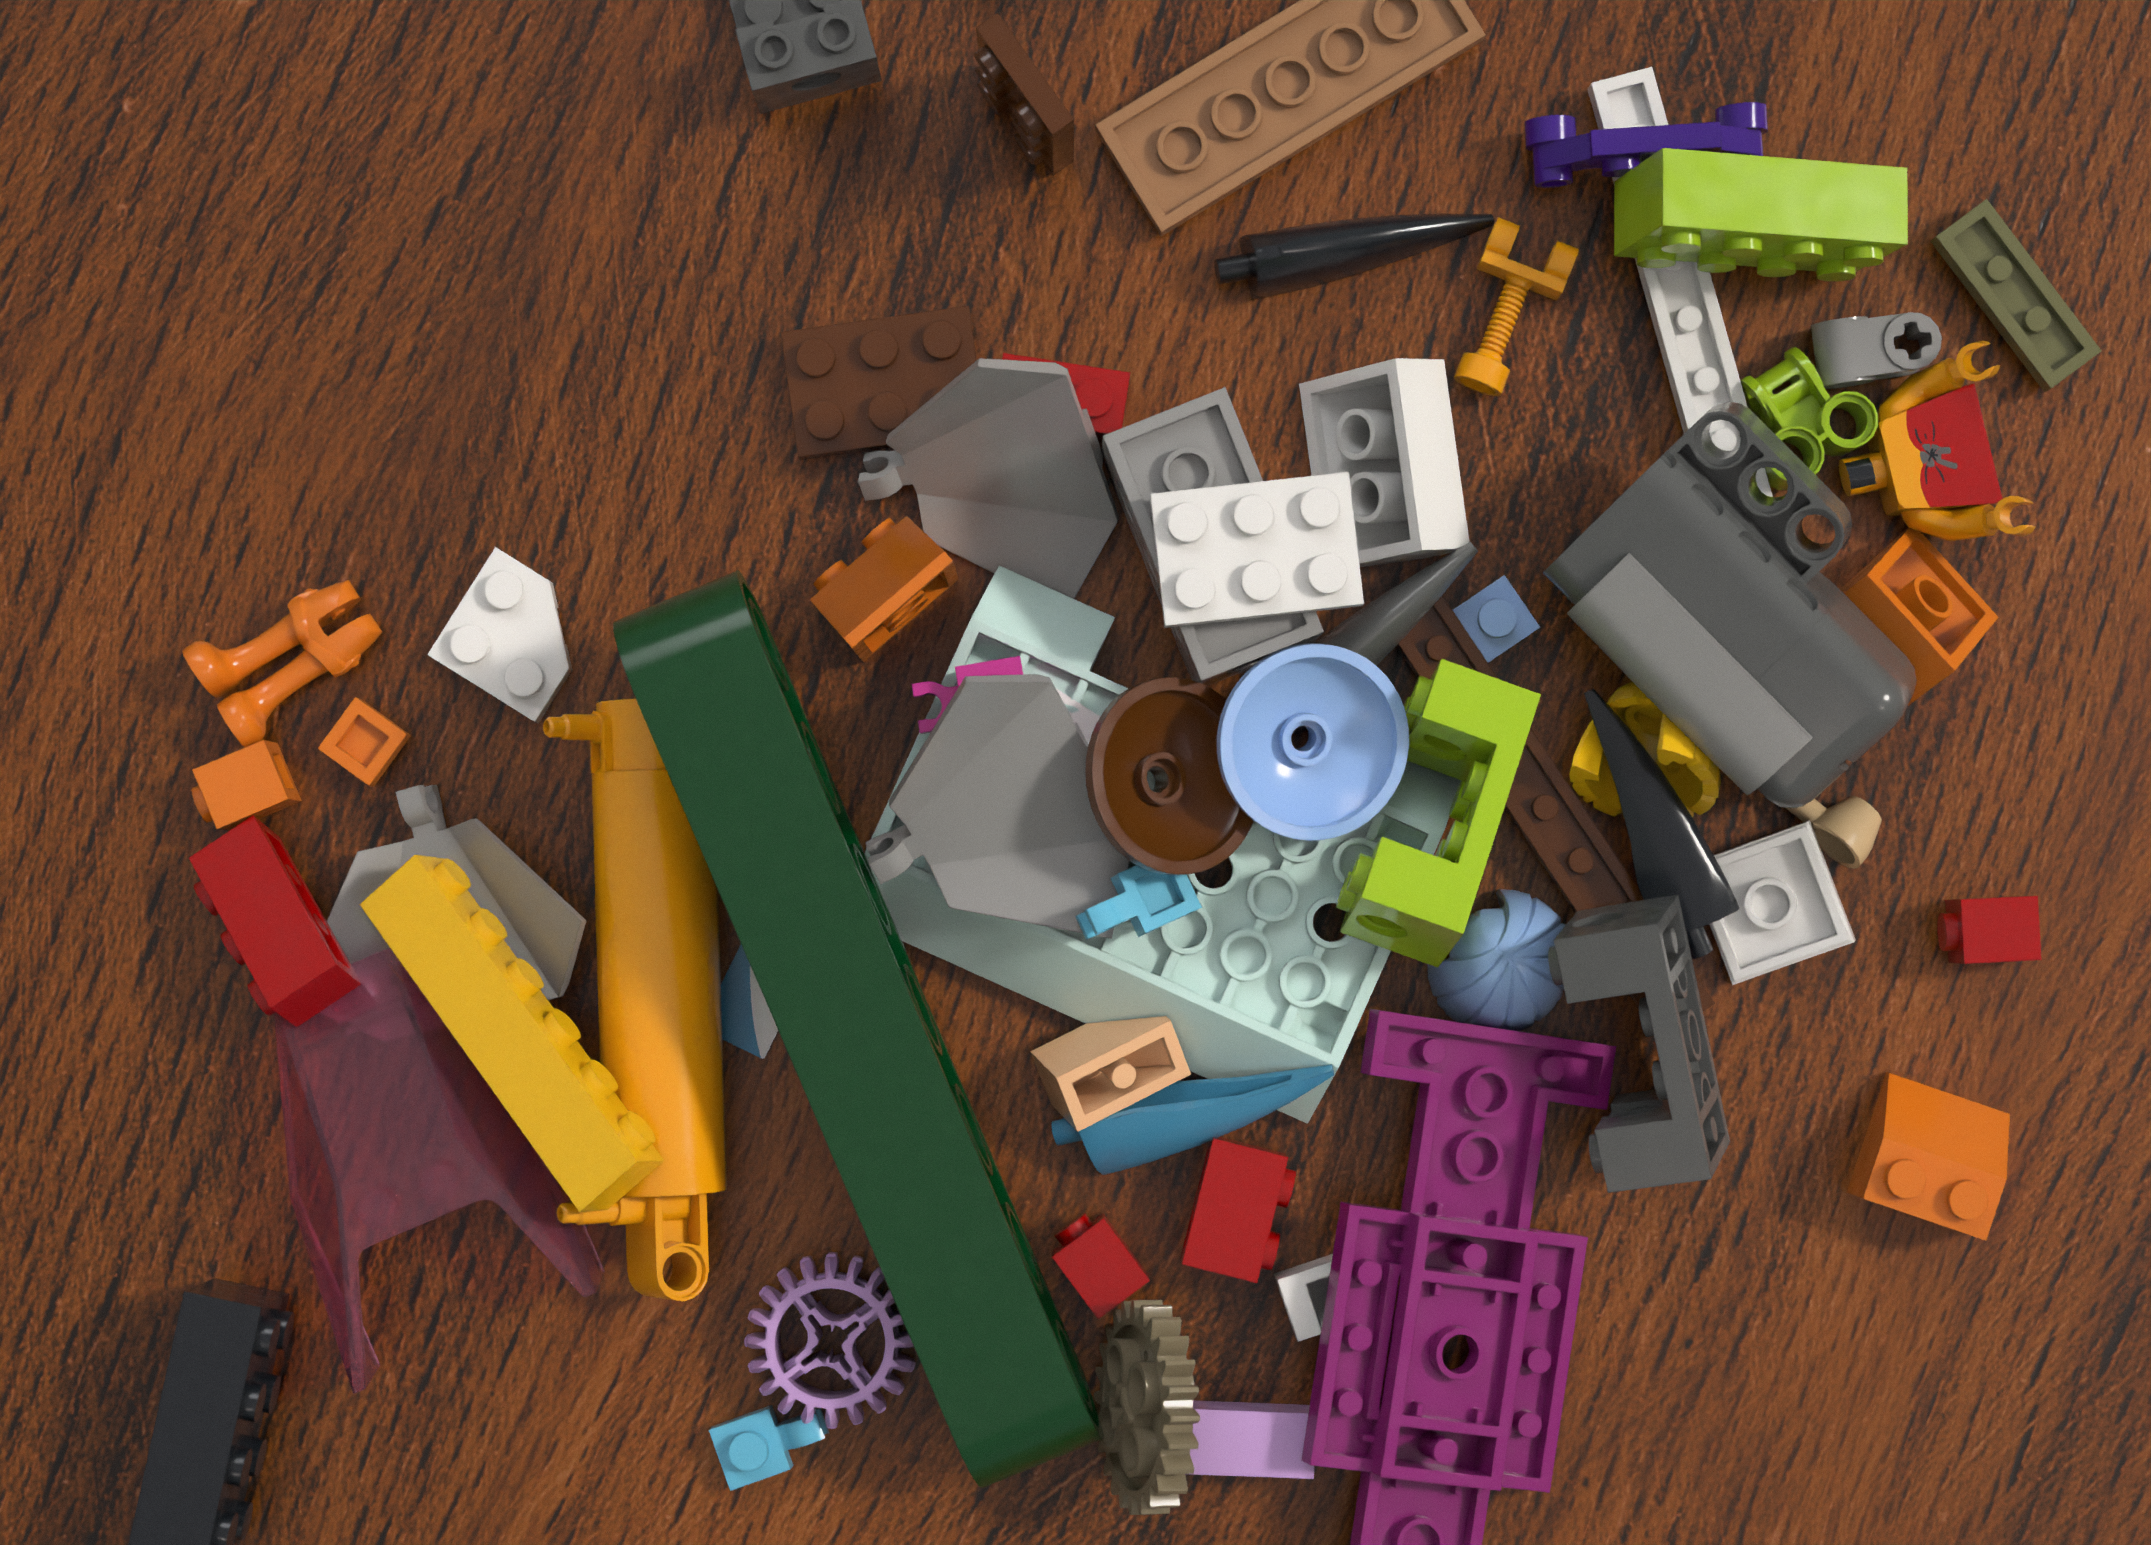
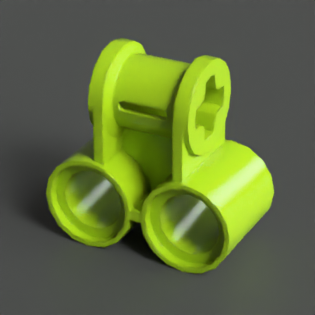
M1792 347L1785 351L1783 361L1758 377L1746 376L1740 380L1749 409L1783 443H1790L1796 446L1801 451L1803 463L1815 475L1822 467L1824 453L1829 456H1843L1866 444L1874 436L1878 427L1877 410L1867 396L1858 392L1844 391L1830 397L1814 365L1797 347ZM1786 381L1791 383L1789 387L1778 394H1773L1772 390ZM1833 409L1845 410L1853 416L1856 423V433L1853 439H1843L1832 431L1830 414ZM1765 467L1770 487L1777 490H1788L1787 479L1783 473L1776 468Z

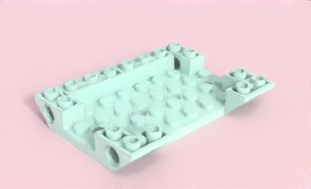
M998 566L974 611L941 685L946 687L958 686L956 666L1020 656L1023 675L1038 674L1049 677L1056 689L1099 716L1102 715L1117 696L1128 689L1091 672L1115 617L1002 566ZM936 696L926 719H934L941 712L942 704ZM1065 704L1069 712L1079 711L1074 706ZM919 732L892 794L930 733L920 734ZM1407 761L1396 791L1381 811L1358 829L1331 839L1308 841L1288 838L1274 833L1254 821L1244 841L1228 857L1232 865V873L1228 882L1222 887L1213 889L1203 886L1197 880L1195 873L1187 874L1202 908L1140 937L1137 936L1130 920L1114 927L1112 939L1095 936L1086 940L1083 933L949 908L924 856L914 859L907 870L887 882L880 884L875 874L874 877L903 942L1085 1024L1167 1016L1172 1022L1189 1070L1207 1079L1243 1077L1331 1064L1335 1075L1391 951L1349 935H1345L1337 941H1325L1316 934L1313 928L1314 914L1321 906L1327 903L1337 904L1347 873L1349 871L1352 872L1359 853L1372 856L1381 837L1434 855L1445 831L1450 808L1462 780ZM1148 771V785L1153 790L1155 779L1153 774ZM889 800L871 839L905 825L890 808ZM866 849L865 855L868 860V857H870L871 855ZM1130 861L1128 869L1136 866V864ZM1334 1076L1277 1110L1308 1124Z

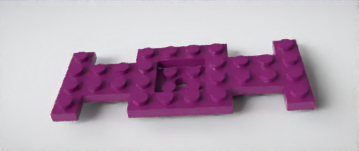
M1370 1009L1360 1073L1420 1082L1401 1210L1341 1202L1301 1461L1311 1466L1361 1471L1350 1545H1482L1490 1490L1501 1491V1487L1550 1493L1588 1237L1574 1233L1530 1228L1548 1101L1607 1110L1616 1046ZM1399 1276H1401V1277H1400L1398 1297H1397L1396 1310H1395L1394 1324H1393V1330H1392V1337H1391V1343H1390L1389 1357H1388V1363H1387V1370H1386V1376H1385L1384 1390H1383V1396H1382V1403H1381V1406H1380V1399H1381V1393H1382L1383 1379H1384V1373H1385V1366H1386L1388 1346H1389L1390 1333H1391V1327H1392L1393 1313H1394L1395 1300H1396V1294H1397L1398 1280H1399ZM1463 1335L1469 1346L1467 1359L1460 1367L1448 1369L1442 1358L1443 1348L1446 1342L1453 1336Z

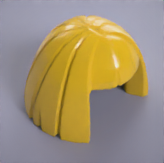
M1633 682L1619 687L1609 698L1607 704L1630 728L1663 771L1692 818L1694 813L1701 815L1710 810L1719 794L1721 784L1720 768ZM1592 720L1581 737L1573 756L1569 773L1570 782H1573L1572 787L1578 796H1583V800L1586 803L1593 801L1595 809L1615 817L1623 812L1613 776L1594 721Z

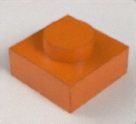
M355 697L318 749L368 786L374 787L412 735L361 698Z

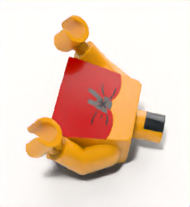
M1979 341L1967 344L1961 348L1956 360L1947 358L1910 375L1880 405L1878 427L1874 436L1867 442L1870 453L1839 461L1840 479L1847 496L1850 497L1879 490L1883 509L1887 516L1901 515L1909 528L1946 541L1993 536L1998 529L2006 534L2015 536H2026L2034 531L2035 526L2019 525L2013 527L2010 522V513L2013 508L2021 504L2032 505L2034 503L2028 498L2020 496L2002 498L1975 383L1963 386L1964 379L1980 381L1991 378L1998 373L2000 365L1988 368L1984 372H1979L1972 366L1971 358L1974 351L1990 345L1989 342Z

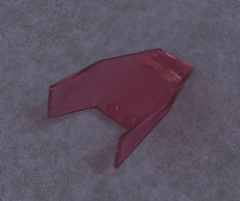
M390 947L350 963L361 985L300 1026L295 1027L279 1014L274 1013L290 1199L353 1394L366 1389L381 1365L362 1323L358 1259L360 1253L371 1245L474 1202L490 1200L500 1205L583 1297L597 1292L605 1272L586 1226L575 1223L563 1224L557 1218L558 1206L561 1203L572 1201Z

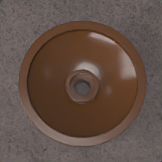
M1178 677L1153 679L1139 683L1121 693L1108 705L1097 721L1086 755L1085 777L1088 799L1103 834L1115 849L1129 861L1143 869L1163 875L1193 874L1220 864L1241 845L1254 822L1233 800L1223 781L1218 764L1217 731L1226 699L1210 687L1190 679ZM1148 771L1153 774L1155 779L1153 790L1148 785Z

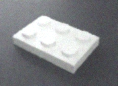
M1349 472L1150 494L1164 628L1358 607L1364 604Z

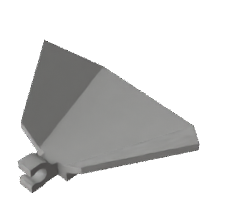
M979 358L888 434L886 444L895 451L866 452L863 463L867 472L860 473L858 478V484L865 501L889 497L901 489L902 486L913 484L917 493L923 531L937 545L994 574L998 566H1002L1073 599L1076 597L1116 526L1119 517L1102 469L1104 456L1087 408L1081 409L1068 369L1054 362Z
M1038 674L965 676L889 799L890 808L905 825L866 842V848L871 855L868 857L869 866L880 884L902 874L910 867L914 859L924 856L949 908L1078 933L1083 932L1075 916L1085 912L1086 909L1117 896L1118 893L1111 878L1127 870L1130 861L1120 854L1109 842L1092 812L1085 777L1086 755L1089 744L1077 722L1073 721L1051 679ZM1114 928L1097 936L1112 939Z
M417 785L397 791L396 796L401 814L405 822L412 828L414 838L357 852L327 923L359 978L361 985L319 1012V1014L386 1044L447 1028L359 905L414 855L448 858L455 862L468 876L471 882V887L468 891L478 905L493 913L505 927L507 937L504 940L515 956L528 962L538 972L544 983L541 991L547 1000L562 997L571 979L586 919L478 819H470L447 828L437 785L426 787L424 785Z

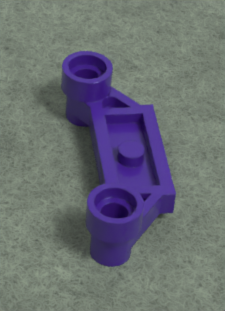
M1744 102L1721 106L1715 109L1716 122L1590 130L1589 133L1577 136L1576 121L1573 116L1549 115L1529 119L1524 122L1526 149L1533 151L1535 186L1553 188L1570 185L1573 183V171L1602 168V175L1605 177H1621L1662 148L1763 156L1762 135L1768 132L1766 104Z

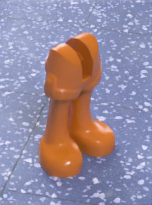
M349 580L335 583L320 590L306 589L303 593L298 594L289 601L287 606L290 613L258 637L238 647L218 649L209 642L198 640L182 650L184 658L197 679L213 697L218 699L268 662L300 644L303 646L304 651L273 675L247 690L231 694L217 704L222 718L242 746L247 747L262 741L266 733L268 717L287 697L328 671L334 677L347 673L351 668L359 664L361 654L381 635L382 630L371 614L363 615L349 622L329 636L324 633L322 629L324 626L350 611L361 600Z

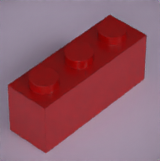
M254 815L189 857L200 881L193 885L194 890L202 904L212 915H220L227 930L220 934L221 940L227 951L239 965H247L254 980L247 984L248 990L254 1001L266 1015L271 1016L276 1012L295 1027H298L361 985L359 978L282 840Z

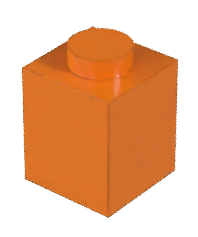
M262 740L192 770L198 786L191 789L197 810L206 823L213 821L216 829L230 831L252 815L257 819H261L302 801L280 747L276 742Z

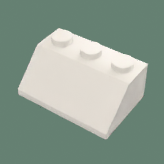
M1394 358L1299 384L1311 476L1349 472L1360 567L1424 559L1452 553L1470 542L1444 359Z

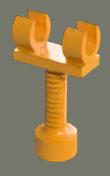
M1500 217L1494 223L1476 269L1505 280V285L1500 293L1501 296L1498 298L1499 302L1496 303L1497 308H1494V313L1491 316L1492 319L1489 321L1490 325L1487 326L1488 331H1485V337L1482 339L1480 348L1475 353H1463L1454 375V379L1461 385L1490 396H1501L1510 374V369L1502 364L1501 356L1504 355L1503 350L1507 347L1508 338L1511 337V332H1513V327L1516 324L1515 321L1518 319L1517 315L1520 314L1519 309L1523 307L1522 304L1525 302L1527 292L1530 290L1557 301L1563 293L1579 252L1578 248L1557 240L1543 272L1508 259L1520 225Z

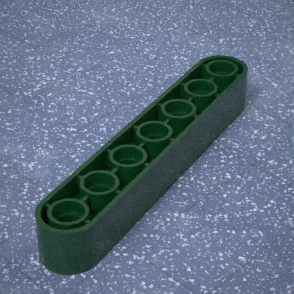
M737 570L614 621L613 632L616 645L638 705L941 1411L970 1474L980 1488H984L1104 1439L1099 1414L1076 1351L872 869L869 866V862L781 654L742 573Z

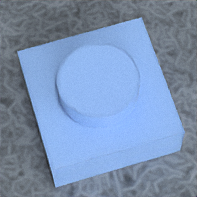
M1505 575L1453 609V612L1487 663L1540 628Z

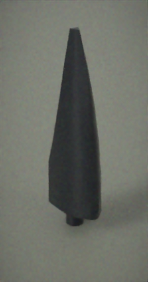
M1440 213L1391 215L1300 225L1244 235L1239 239L1242 254L1215 259V274L1219 284L1247 279L1252 300L1308 289L1445 245L1493 226L1494 218L1492 214Z
M1594 689L1588 690L1584 695L1616 785L1631 842L1636 881L1644 900L1678 895L1692 959H1697L1707 955L1713 948L1703 926L1740 909L1738 902L1694 819L1663 771L1630 728Z

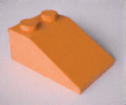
M908 516L904 517L897 524L891 518L883 521L862 540L861 543L867 550L849 566L843 560H839L813 583L819 592L810 601L863 662L959 580L953 560Z

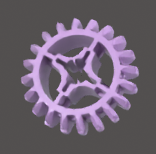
M829 1252L826 1255L824 1263L825 1272L818 1273L815 1261L811 1256L803 1257L800 1260V1269L804 1279L799 1281L787 1267L782 1268L777 1273V1276L786 1292L782 1294L774 1287L765 1285L759 1292L762 1300L773 1308L772 1311L753 1308L749 1312V1321L765 1327V1332L751 1333L744 1339L746 1347L765 1349V1355L758 1356L749 1362V1371L751 1373H759L770 1369L773 1376L759 1388L763 1396H767L781 1386L787 1392L777 1408L782 1414H786L791 1410L795 1400L806 1404L801 1414L804 1424H808L813 1420L817 1408L826 1409V1427L828 1429H835L840 1418L839 1408L845 1407L851 1422L854 1425L861 1424L864 1420L861 1402L866 1400L872 1410L878 1414L886 1410L887 1403L878 1389L882 1386L890 1393L900 1395L905 1388V1384L900 1378L891 1373L892 1370L912 1372L915 1368L916 1361L912 1357L898 1353L899 1348H911L914 1345L908 1331L899 1332V1325H903L904 1322L899 1310L894 1312L891 1307L895 1301L890 1289L884 1295L877 1289L884 1279L880 1266L873 1271L869 1281L858 1277L863 1267V1257L855 1255L849 1264L847 1273L838 1272L839 1257L836 1252ZM820 1289H840L859 1296L866 1303L847 1314H835L824 1307L821 1301L816 1302L810 1292ZM793 1303L802 1315L800 1320L807 1330L808 1341L795 1356L786 1362L781 1349L780 1330L784 1315ZM879 1318L884 1330L885 1352L881 1365L870 1376L862 1365L864 1360L856 1348V1339L867 1329L868 1325ZM853 1322H858L850 1329L841 1345L845 1356L843 1353L833 1355L832 1347L829 1354L820 1350L811 1358H806L813 1353L823 1336L819 1325L821 1327L831 1325V1331H833L835 1326L841 1327L844 1330ZM827 1366L835 1369L844 1380L848 1379L854 1387L840 1391L823 1390L805 1383L799 1376L803 1373H808L816 1367Z

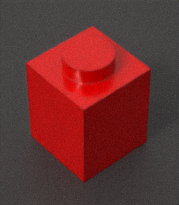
M2038 896L1945 900L1946 913H1940L1938 916L1937 936L1940 949L1948 951L1949 963L1973 964L2042 960Z
M1083 1213L1055 1235V1238L1061 1245L1052 1251V1258L1097 1319H1100L1150 1281L1147 1271L1103 1213L1093 1221L1089 1219L1086 1213Z

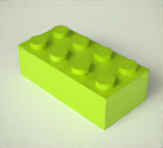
M1662 148L1615 181L1614 256L1637 258V265L1644 268H1666L1674 266L1676 261L1697 262V269L1708 273L1729 272L1735 270L1736 265L1757 267V274L1765 277H1785L1795 274L1796 270L1817 271V279L1822 281H1846L1855 278L1856 272L1864 267L1882 264L1883 257L1908 244L1907 168Z

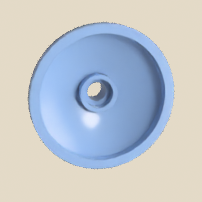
M1321 643L1289 646L1269 654L1253 665L1239 679L1229 694L1220 716L1217 731L1218 764L1223 781L1233 800L1248 817L1260 826L1279 835L1297 840L1314 841L1335 838L1358 829L1370 821L1388 803L1396 791L1405 770L1409 751V728L1406 712L1398 692L1388 677L1375 664L1360 654L1346 648ZM1305 726L1309 734L1308 741L1303 747L1295 749L1291 742L1292 733L1296 728Z

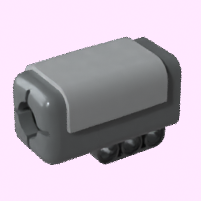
M1720 403L1707 411L1543 572L1574 604L1567 612L1570 618L1746 795L1751 794L1757 789L1767 800L1779 807H1802L1818 797L1849 768L1845 763L1846 760L1856 762L1896 726L1904 715L1908 703L1914 694L1917 682L1915 668L1907 656L1831 580L1820 572L1837 555L1850 536L1852 519L1849 510L1750 409L1740 403ZM1713 421H1729L1736 426L1741 437L1740 447L1737 450L1725 451L1714 445L1709 433L1710 425ZM1771 467L1782 472L1787 479V494L1781 497H1770L1762 493L1756 483L1757 470ZM1817 514L1829 519L1835 530L1834 540L1829 543L1819 544L1808 539L1802 528L1803 518L1807 515Z

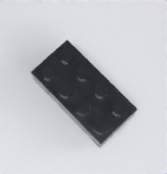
M217 1278L184 1291L128 1545H235L236 1540L243 1541L245 1539L253 1513V1503L245 1501L250 1476L258 1477L267 1449V1440L259 1438L264 1413L271 1414L274 1410L280 1390L281 1377L272 1374L277 1350H285L287 1348L294 1325V1312L286 1311L289 1293Z

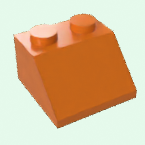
M1909 527L1840 588L1907 656L1915 668L1917 682L1908 706L1953 673L1998 619L1996 613L1920 531Z
M1886 1072L1846 1193L1986 1241L2007 1180L2010 1114Z

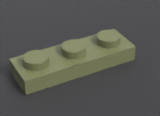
M1987 199L1930 241L2044 392L2056 386L2102 351Z

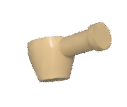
M1850 796L1828 809L1816 799L1802 807L1786 808L1802 822L1810 820L1820 848L1825 854L1836 862L1854 869L1858 868L1868 857L1882 822L1879 813L1865 800L1856 796Z

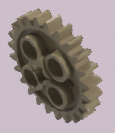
M1162 1300L1123 1301L1121 1309L1113 1310V1323H1106L1105 1325L1108 1343H1100L1099 1345L1103 1367H1096L1095 1370L1101 1385L1100 1391L1094 1393V1399L1100 1405L1099 1420L1104 1433V1439L1100 1440L1098 1451L1106 1452L1107 1456L1103 1473L1104 1476H1112L1110 1492L1112 1495H1119V1507L1128 1508L1129 1515L1170 1514V1508L1179 1507V1494H1187L1188 1492L1185 1474H1194L1190 1449H1198L1199 1445L1193 1434V1424L1200 1421V1415L1193 1409V1399L1199 1393V1387L1194 1385L1193 1378L1196 1364L1195 1359L1187 1360L1186 1358L1190 1339L1189 1336H1180L1182 1320L1180 1317H1172V1306L1163 1305Z

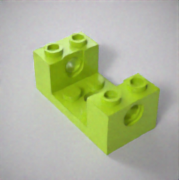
M1444 659L1440 660L1430 679L1423 676L1418 677L1411 697H1407L1404 703L1409 728L1407 761L1462 780L1449 812V817L1456 820L1450 829L1447 840H1441L1435 856L1385 837H1381L1372 856L1359 853L1352 872L1349 871L1347 873L1336 904L1337 909L1346 911L1340 929L1341 933L1437 968L1440 966L1464 934L1541 694Z

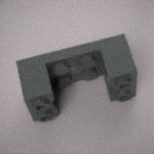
M729 0L737 28L735 29L751 90L760 114L882 81L861 0Z
M1674 895L1579 910L1554 939L1555 946L1549 948L1548 961L1554 984L1556 986L1563 985L1567 1004L1645 992L1646 997L1639 1000L1641 1026L1646 1037L1654 1036L1659 1060L1654 1061L1652 1065L1655 1089L1618 1094L1611 1103L1612 1112L1610 1115L1603 1116L1594 1130L1595 1134L1590 1135L1589 1153L1592 1167L1595 1173H1604L1608 1193L1712 1179L1730 1143L1679 897Z

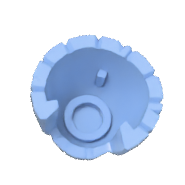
M1498 889L1496 895L1500 908L1481 909L1471 914L1464 934L1449 953L1450 957L1445 959L1438 968L1428 964V980L1433 996L1437 997V1004L1455 1022L1522 1031L1533 1026L1534 1021H1540L1563 995V985L1556 986L1552 980L1548 951L1550 947L1555 946L1554 939L1566 925L1561 923V917L1549 905L1537 897L1532 899L1530 894Z

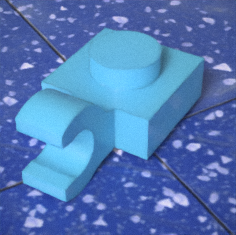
M1136 865L1111 878L1118 893L1117 896L1092 906L1075 917L1086 940L1128 920L1131 921L1137 936L1140 937L1202 908L1187 875H1163Z
M770 1405L714 1425L709 1429V1433L730 1491L790 1470L793 1467V1462L788 1450L820 1441L825 1438V1434L829 1433V1430L826 1427L821 1408L816 1409L813 1420L808 1424L802 1422L801 1415L778 1423L773 1406Z

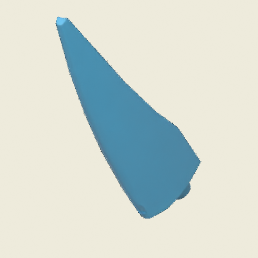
M1331 1064L1243 1077L1177 1081L1079 1132L1065 1118L1052 1121V1133L1058 1146L1083 1141L1096 1170L1105 1175L1185 1151L1211 1141L1213 1138H1218L1242 1128L1291 1103L1334 1076V1070Z

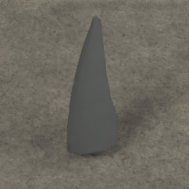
M1471 542L1467 543L1388 590L1315 643L1346 648L1360 654L1378 666L1446 592L1477 554L1478 550ZM1300 726L1293 733L1301 735L1307 729L1305 726Z

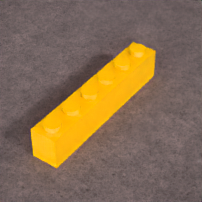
M422 855L412 856L359 905L578 1211L608 1210L664 1161L653 1146L656 1139L652 1129L642 1117L635 1112L628 1111L615 1093L618 1085L613 1075L600 1062L591 1060L578 1042L581 1034L575 1023L564 1012L552 1007L541 991L544 983L538 972L528 962L515 956L504 940L507 937V931L503 924L489 910L481 908L468 891L471 887V882L466 873L448 858Z

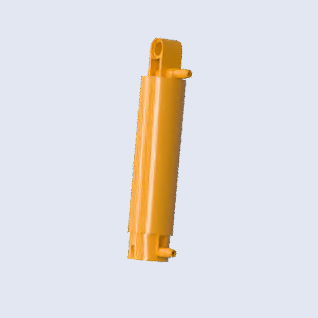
M637 700L601 701L596 703V711H593L591 714H563L560 717L546 718L543 723V731L549 738L590 740L591 773H593L592 805L600 1063L615 1078L618 1085L615 1093L627 1110L635 1112L642 1117L652 1129L656 1139L653 1146L664 1161L608 1210L579 1212L573 1202L561 1203L558 1206L557 1218L563 1224L588 1225L609 1223L611 1226L626 1225L627 1273L629 1282L635 1291L643 1296L687 1301L695 1298L703 1290L708 1279L707 1193L721 1192L727 1189L718 889ZM670 1257L672 1259L673 1271L669 1281L665 1283L662 1274L663 1266Z

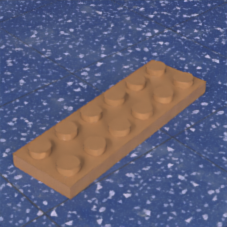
M1299 0L1095 124V131L1157 232L1162 237L1481 43L1486 34L1464 0Z

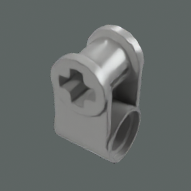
M1908 312L1871 318L1866 316L1848 317L1811 325L1816 370L1825 389L1862 385L1880 379L1905 377L1914 374L1936 359L1941 349L1942 336L1938 326L1930 317L1922 313ZM1904 330L1908 340H1918L1920 349L1911 354L1909 358L1906 350L1895 349L1894 340L1903 335Z

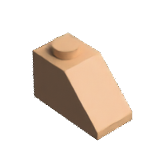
M1167 1016L1086 1023L1030 1051L1051 1105L1077 1132L1191 1075L1172 1022Z

